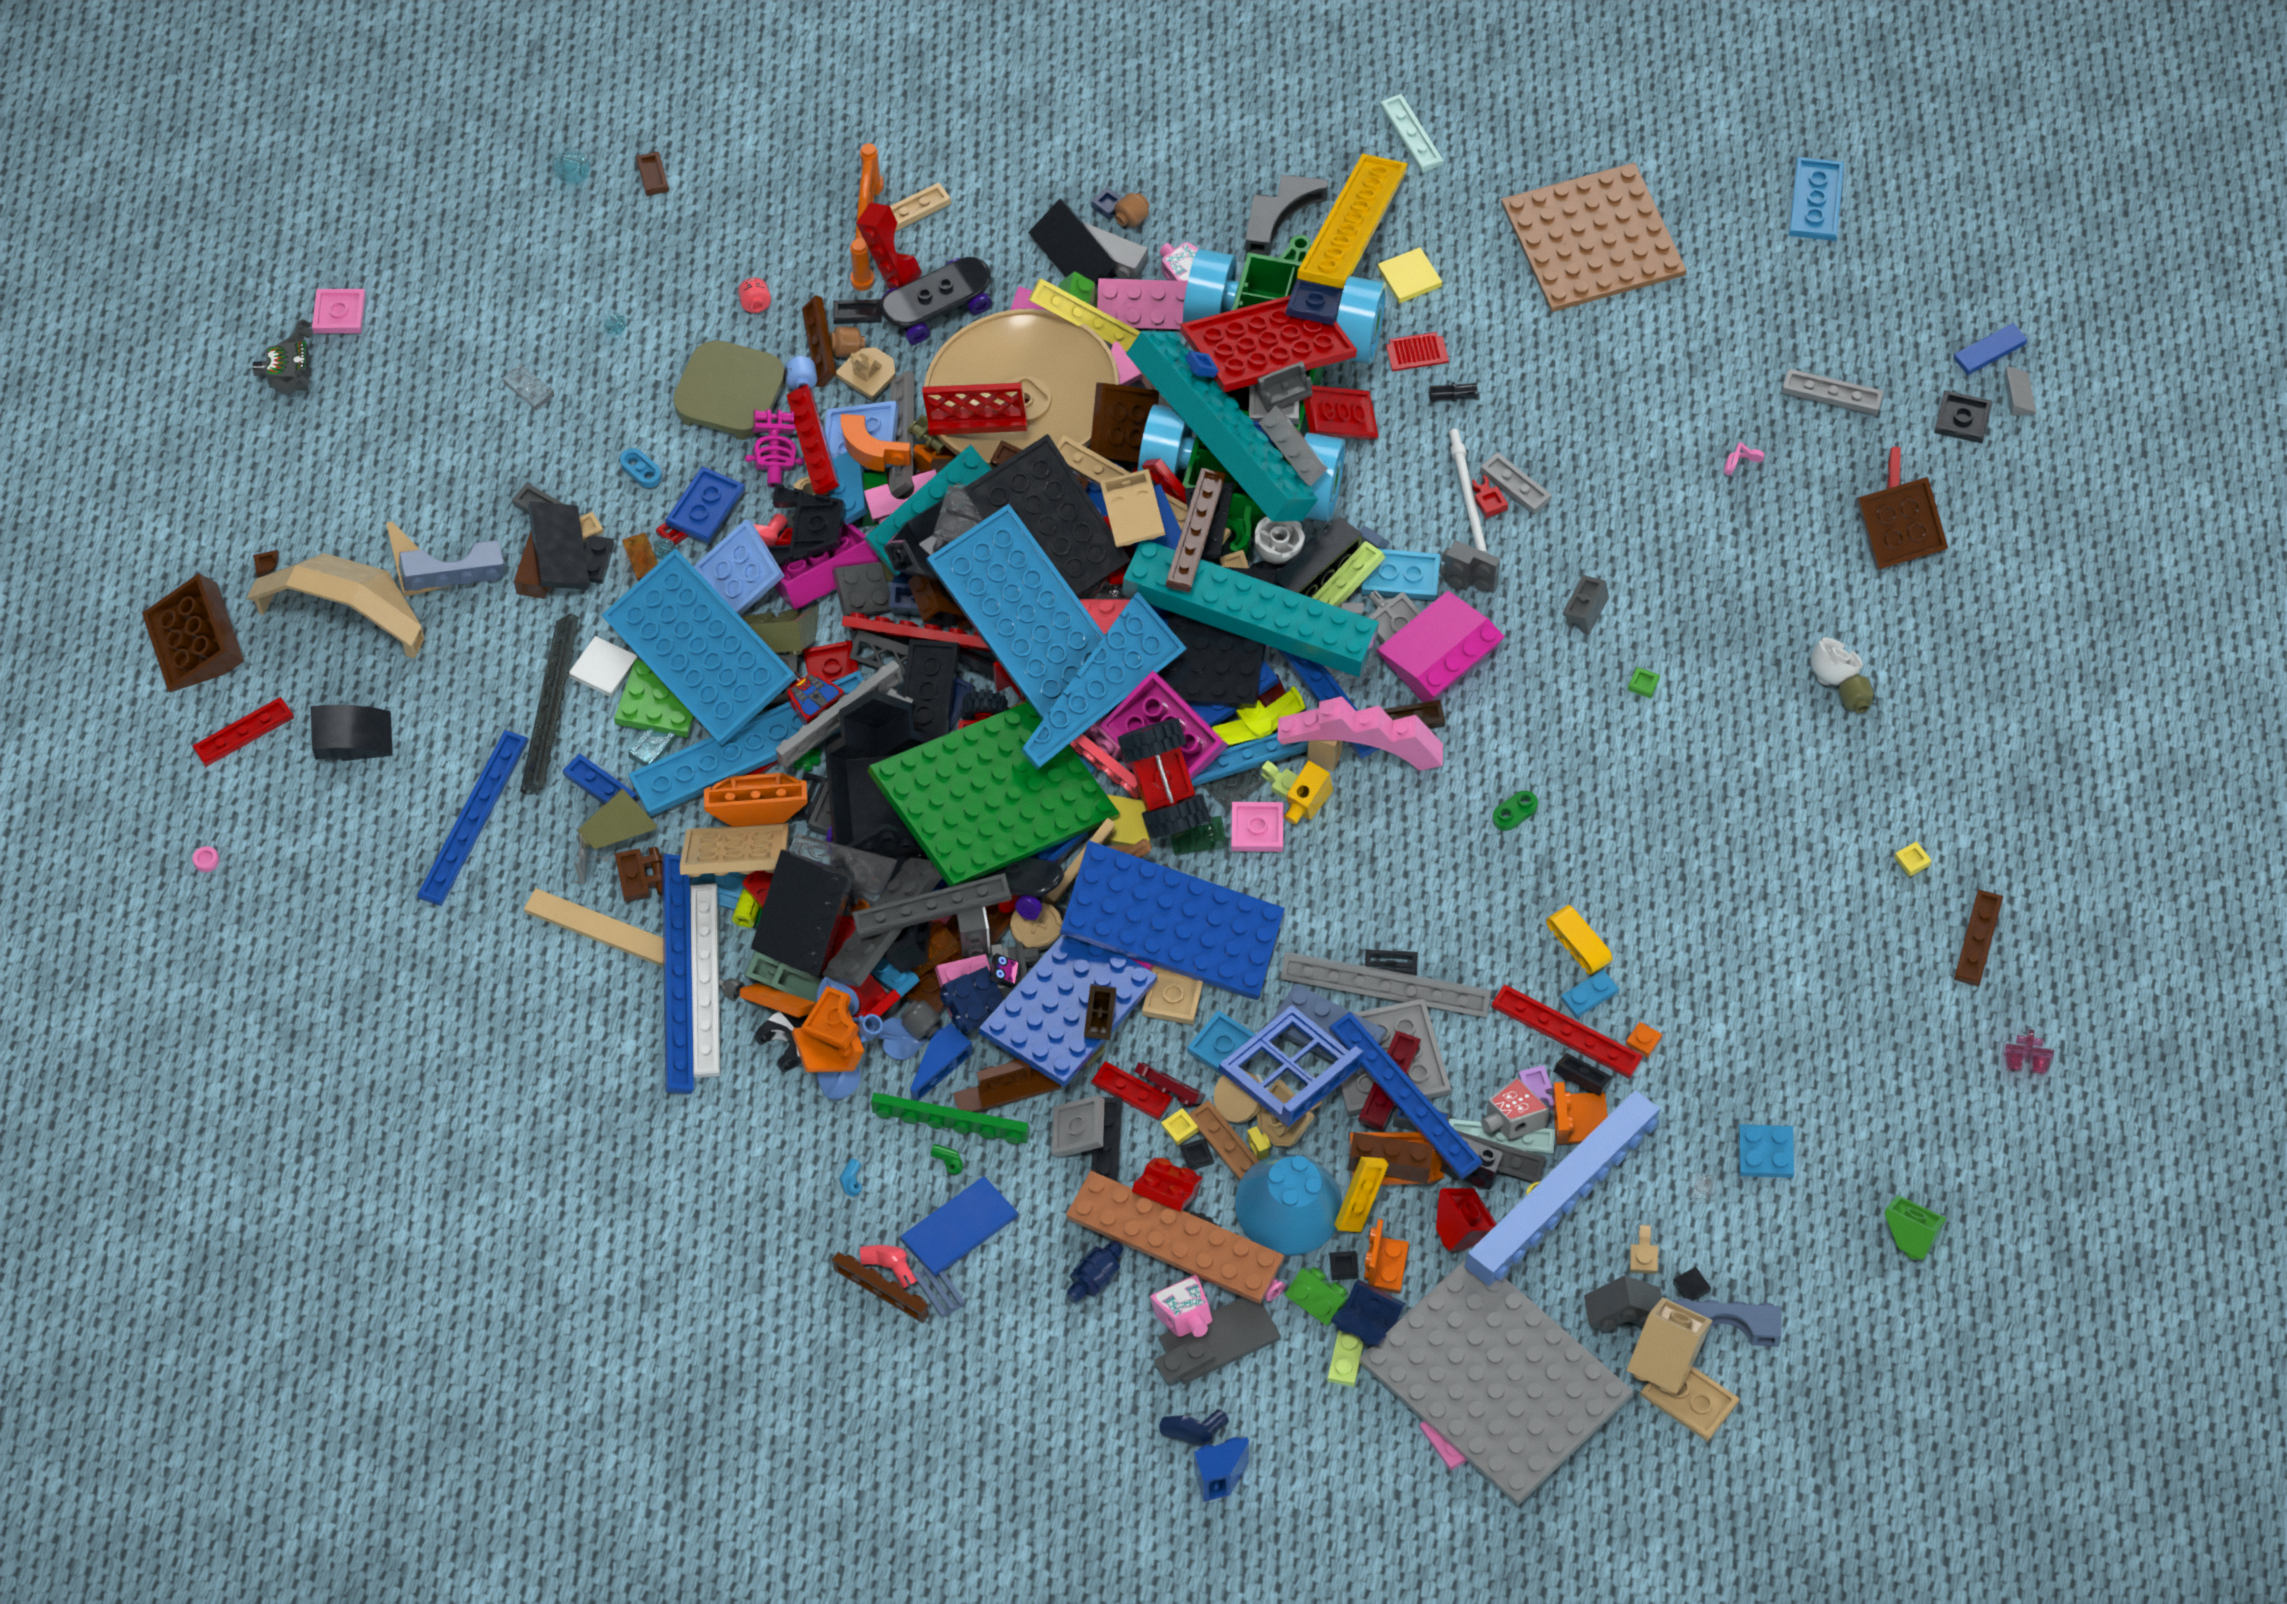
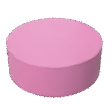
M201 847L194 852L192 857L195 868L200 872H210L219 864L218 853L212 847Z

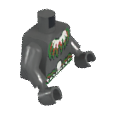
M304 319L300 320L296 325V331L277 345L269 346L266 352V361L253 362V375H266L269 387L286 395H290L296 390H308L309 377L312 374L309 372V350L304 336L310 338L313 335V331L309 329L311 323Z

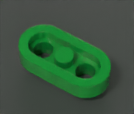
M1520 791L1503 802L1493 812L1492 821L1494 826L1499 830L1509 831L1528 819L1537 811L1538 799L1536 795L1530 791ZM1527 800L1529 803H1522L1521 801ZM1502 814H1508L1509 817H1503Z

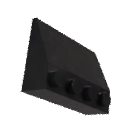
M781 849L751 949L797 970L815 976L822 975L831 955L855 874Z

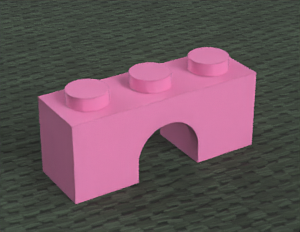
M936 470L911 477L914 487L913 494L937 474ZM888 484L864 491L872 522L878 521L879 524L907 500L895 498L891 494Z

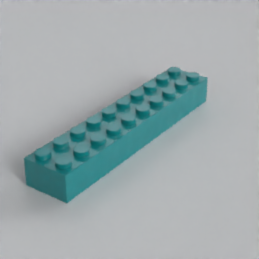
M1141 331L1126 352L1127 356L1272 522L1303 521L1318 501V497L1312 492V487L1303 482L1297 475V471L1282 458V453L1268 442V437L1253 425V420L1238 408V403L1223 392L1212 377H1200L1191 371V367L1185 359L1191 350L1187 349L1180 342L1181 339L1177 334L1171 331Z
M1147 540L1140 541L1123 578V595L1132 598L1139 592L1147 603L1360 677L1376 641L1379 621L1200 559L1190 593L1166 587V580L1176 550Z

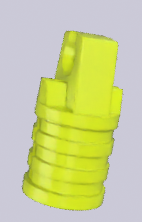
M743 889L739 896L732 921L738 926L752 928L760 906L745 889Z

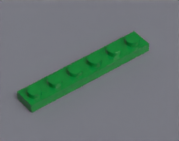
M875 1092L871 1099L872 1113H876L877 1116L885 1119L896 1117L910 1124L921 1122L935 1129L946 1127L960 1134L971 1132L979 1134L985 1139H993L994 1137L1005 1139V1141L1011 1144H1019L1020 1142L1027 1144L1030 1135L1029 1123Z

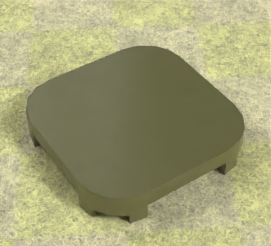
M713 340L705 342L698 346L691 355L675 390L673 401L676 414L682 420V423L689 427L694 423L736 435V439L746 440L745 437L757 434L753 432L755 424L753 421L754 409L758 411L771 409L772 411L781 389L785 388L786 378L783 363L776 356L767 352L725 341Z

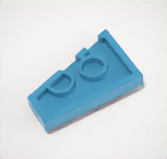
M846 451L832 459L839 486L828 491L830 497L844 501L846 505L844 522L848 525L867 514L868 508L864 496V491L866 490L863 484V467Z

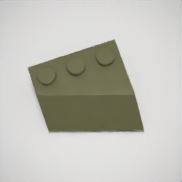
M819 605L810 606V609L804 613H798L797 609H788L778 613L776 617L774 612L740 617L776 655H778V652H787V655H798L816 640Z

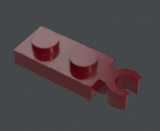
M1138 1062L1134 1070L1137 1074L1156 1083L1154 1088L1166 1094H1169L1171 1091L1179 1095L1177 1100L1188 1106H1192L1193 1103L1201 1104L1206 1095L1144 1062Z

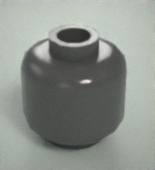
M914 1000L900 1014L903 1017L901 1020L902 1026L916 1039H920L924 1035L929 1039L939 1029V1026L936 1024L940 1018L939 1014L924 1000L919 1002Z

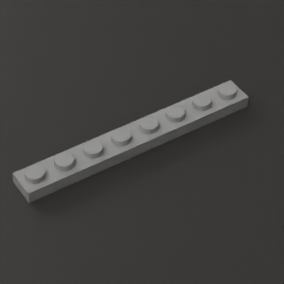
M1285 952L1281 973L1282 980L1400 1002L1424 998L1427 1007L1486 1018L1492 990L1291 952Z

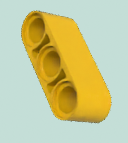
M1566 905L1546 918L1549 930L1555 932L1553 934L1567 950H1571L1569 953L1583 969H1587L1585 970L1587 974L1592 975L1613 961L1608 947L1572 906Z

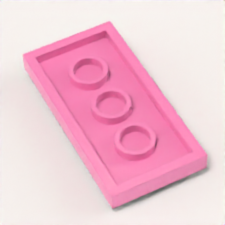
M1098 278L1097 309L1133 328L1180 330V326L1183 323L1184 300L1188 281Z

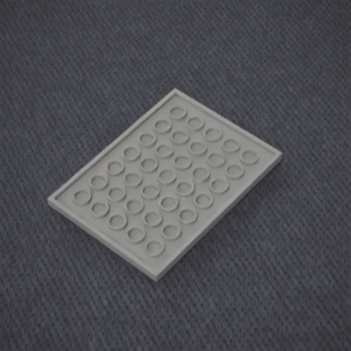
M1465 1259L1386 1333L1387 1336L1380 1345H1373L1359 1358V1363L1518 1506L1633 1396V1390L1505 1277L1501 1281L1496 1280L1489 1287L1464 1267Z

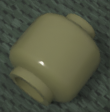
M1860 674L1846 679L1839 686V695L1844 707L1849 711H1856V713L1866 712L1875 701V693L1869 679Z

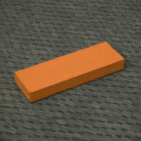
M760 983L740 988V997L742 999L798 1018L809 1015L816 1002Z

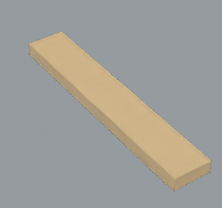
M535 888L524 907L526 914L661 967L664 966L662 937Z

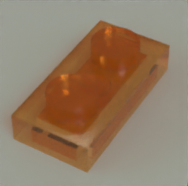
M645 532L622 540L637 581H639L658 564Z

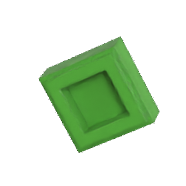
M1637 667L1627 690L1651 699L1661 675Z

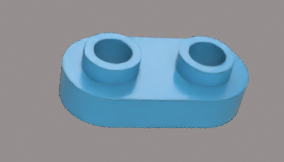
M630 448L621 454V468L644 488H653L661 482L662 476L659 466L642 451Z

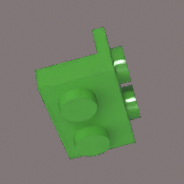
M1312 1267V1269L1301 1268L1286 1291L1285 1296L1326 1326H1330L1332 1324V1316L1347 1303L1349 1296L1346 1293L1348 1290L1337 1282L1330 1283L1325 1279L1326 1274L1316 1267Z

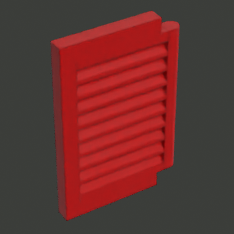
M1437 332L1389 339L1390 344H1386L1392 372L1449 363L1443 336H1438Z

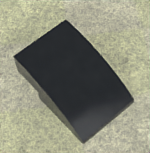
M356 705L310 706L312 751L315 760L341 757L342 761L393 756L390 711Z

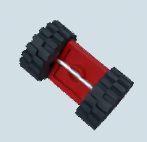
M1179 718L1150 724L1117 738L1125 763L1131 762L1146 809L1142 813V817L1150 839L1175 834L1176 832L1201 825L1211 819L1203 794L1195 795L1180 746L1186 744Z

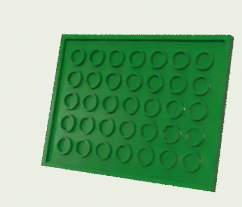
M1029 702L869 766L867 772L949 887L968 883L1006 867L1012 862L1020 861L1100 827L1107 818L1112 821L1116 820L1120 814L1070 745L1065 747L1038 770L1024 756L1021 749L1042 722Z

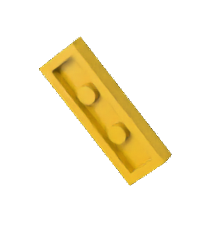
M1360 1158L1334 1223L1338 1231L1362 1232L1388 1167V1163L1384 1158Z

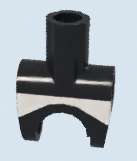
M778 1011L755 1032L754 1039L759 1045L775 1039L784 1040L789 1043L788 1048L776 1064L782 1072H787L803 1064L792 1036V1030L794 1028H801L809 1015L798 1018Z

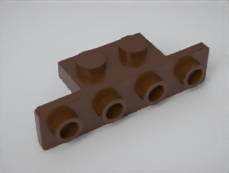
M1014 1059L1006 1064L995 1067L989 1066L976 1072L978 1086L954 1092L953 1097L957 1109L977 1113L1058 1090L1061 1088V1085L1036 1069L1031 1071L1030 1065L1022 1060Z

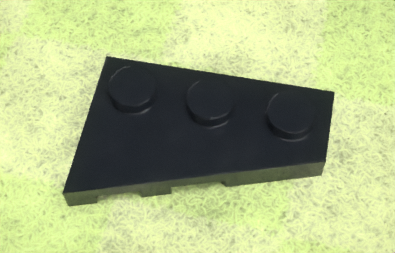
M1234 482L1223 484L1201 556L1202 560L1220 557L1234 491ZM1195 487L1185 488L1187 511L1189 510Z

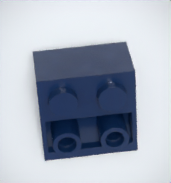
M903 572L897 576L894 575L891 583L889 608L894 615L921 617L908 583L914 575ZM938 611L933 617L943 618L944 612Z

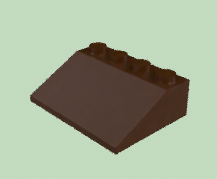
M200 573L142 613L168 692L170 693L225 675L244 662L219 586L216 582Z

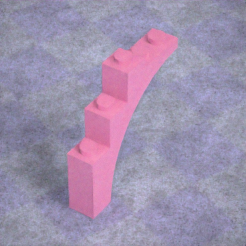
M1341 696L1319 702V708L1278 718L1277 740L1282 745L1313 740L1347 741L1377 747L1393 753L1411 763L1418 770L1443 766V743L1417 715L1392 720L1380 706L1356 711Z

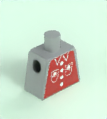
M1517 1077L1489 1098L1487 1117L1481 1120V1125L1486 1133L1499 1129L1508 1139H1514L1547 1127L1549 1108Z

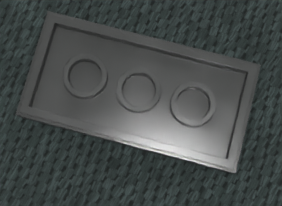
M1242 1297L1211 1312L1212 1322L1207 1325L1208 1330L1203 1335V1338L1215 1355V1361L1180 1379L1183 1385L1281 1340V1335L1262 1302L1258 1304ZM1169 1331L1159 1336V1342L1167 1353L1194 1339L1195 1336L1191 1332L1182 1337H1177L1172 1331Z

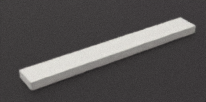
M717 883L691 885L694 1078L720 1076Z

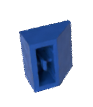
M1233 1437L1226 1440L1223 1444L1216 1446L1208 1444L1200 1447L1198 1451H1194V1473L1203 1502L1231 1495L1249 1463L1248 1437L1241 1439L1240 1437Z

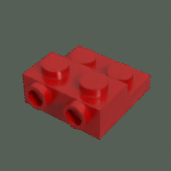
M1154 1157L1146 1164L1143 1175L1134 1182L1131 1192L1181 1212L1197 1197L1203 1177L1198 1176L1192 1169L1179 1168L1172 1165L1171 1161L1165 1158Z

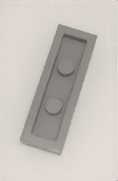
M1498 452L1480 467V472L1483 475L1487 476L1488 479L1534 515L1551 501L1552 495Z

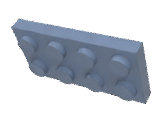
M1295 983L1270 1022L1293 1005L1338 1041L1330 1032L1329 1026L1351 1011ZM1351 1012L1380 1044L1386 1035V1029ZM1293 1025L1280 1034L1303 1047L1312 1041ZM1318 1045L1311 1050L1334 1063L1337 1061ZM1359 1068L1355 1074L1360 1075L1363 1068Z

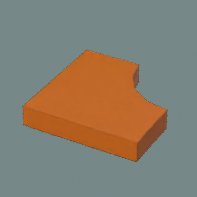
M827 986L800 1028L801 1031L806 1035L847 1050L859 1030L857 1024L848 1017V1006L851 1001L849 994Z

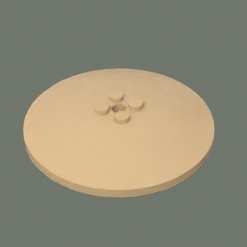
M1016 309L983 317L959 330L940 348L929 366L924 387L1022 382L1024 399L1030 400L1025 404L1028 410L1027 431L937 435V437L956 455H959L971 444L991 469L996 467L990 464V460L1001 440L1023 450L1046 434H1049L1055 445L1065 435L1087 448L1091 445L1096 382L1120 385L1115 358L1104 340L1084 323L1079 326L1074 325L1048 310ZM1006 392L1005 394L1012 397L1017 392ZM981 393L980 395H982V396H984V397L987 398V397H989L991 394H989V393ZM956 394V395H955V396H957V397H959V398H961V399H963L964 397H966V395H964V394ZM929 395L936 400L941 398L939 395ZM998 398L994 402L1001 405L1005 401ZM973 399L969 403L976 406L980 402ZM949 400L944 403L950 407L955 405V403Z

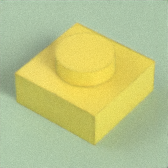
M1917 841L1896 852L1894 857L1909 877L1931 866L1932 862Z
M1183 1108L1161 1122L1162 1128L1177 1146L1199 1132L1198 1126Z
M1257 1126L1247 1130V1142L1257 1159L1260 1161L1269 1157L1271 1144L1265 1133L1261 1134Z

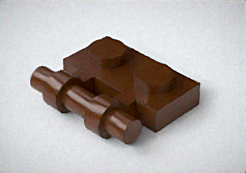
M658 847L649 848V856L644 857L641 856L640 848L615 853L624 902L650 897L648 888L655 887L657 894L663 896V856L660 855ZM644 868H652L653 875L646 876Z

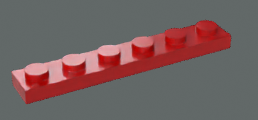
M806 384L786 396L790 410L794 412V424L815 494L822 495L838 487L839 482L813 392L809 385Z

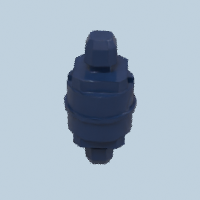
M1113 1240L1104 1248L1095 1246L1085 1257L1080 1259L1079 1264L1069 1276L1073 1281L1066 1294L1070 1301L1077 1303L1086 1294L1095 1297L1105 1286L1110 1284V1280L1121 1267L1117 1262L1124 1249L1121 1243Z

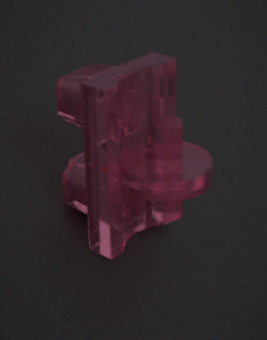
M2028 1029L2027 1036H2016V1043L2025 1044V1046L2006 1044L2003 1047V1055H2006V1069L2021 1071L2023 1058H2031V1072L2045 1074L2049 1061L2054 1057V1050L2033 1047V1045L2043 1046V1039L2035 1038L2034 1030Z

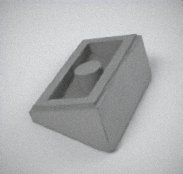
M2006 367L2004 380L2011 416L2036 414L2029 373L2013 367Z

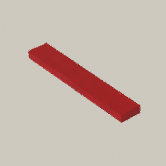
M1505 984L1491 1004V1008L1629 1079L1643 1059V1055Z

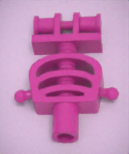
M754 409L753 421L755 424L753 432L768 433L769 435L761 437L756 441L752 449L753 455H746L745 461H754L757 470H767L768 487H775V484L782 485V471H790L794 463H797V465L804 463L802 458H795L796 446L794 442L786 437L779 436V434H793L795 430V425H793L794 412L790 411V413L777 409L776 414H771V409H766V411ZM771 419H776V424L771 423ZM769 444V446H765L759 449L760 446Z

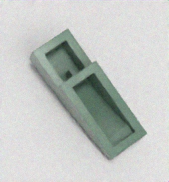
M753 951L744 973L749 978L816 1002L817 990L823 980L756 951Z

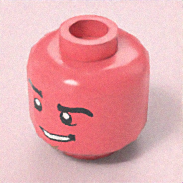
M749 278L738 287L739 300L746 312L759 313L770 305L771 295L767 283L762 279Z

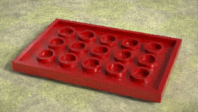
M1291 295L1182 323L1180 326V332L1195 352L1210 355L1219 370L1214 380L1223 392L1257 384V378L1303 361L1305 369L1310 370L1355 358L1357 349L1336 321L1334 325L1287 316L1286 308Z

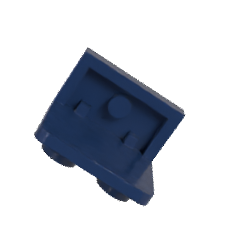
M1358 1279L1354 1283L1346 1305L1332 1316L1331 1322L1340 1331L1352 1333L1360 1337V1340L1365 1344L1372 1346L1380 1345L1385 1340L1386 1333L1399 1322L1406 1303Z

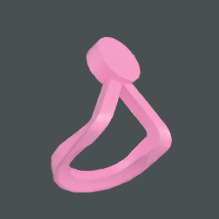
M1739 442L1735 452L1731 453L1727 458L1724 474L1729 476L1732 474L1738 458H1748L1750 461L1762 462L1764 460V453L1757 449L1750 450L1742 442Z

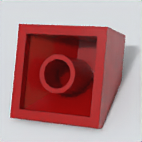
M1442 1188L1439 1191L1436 1231L1441 1237L1442 1244L1449 1251H1464L1476 1245L1497 1225L1474 1188Z

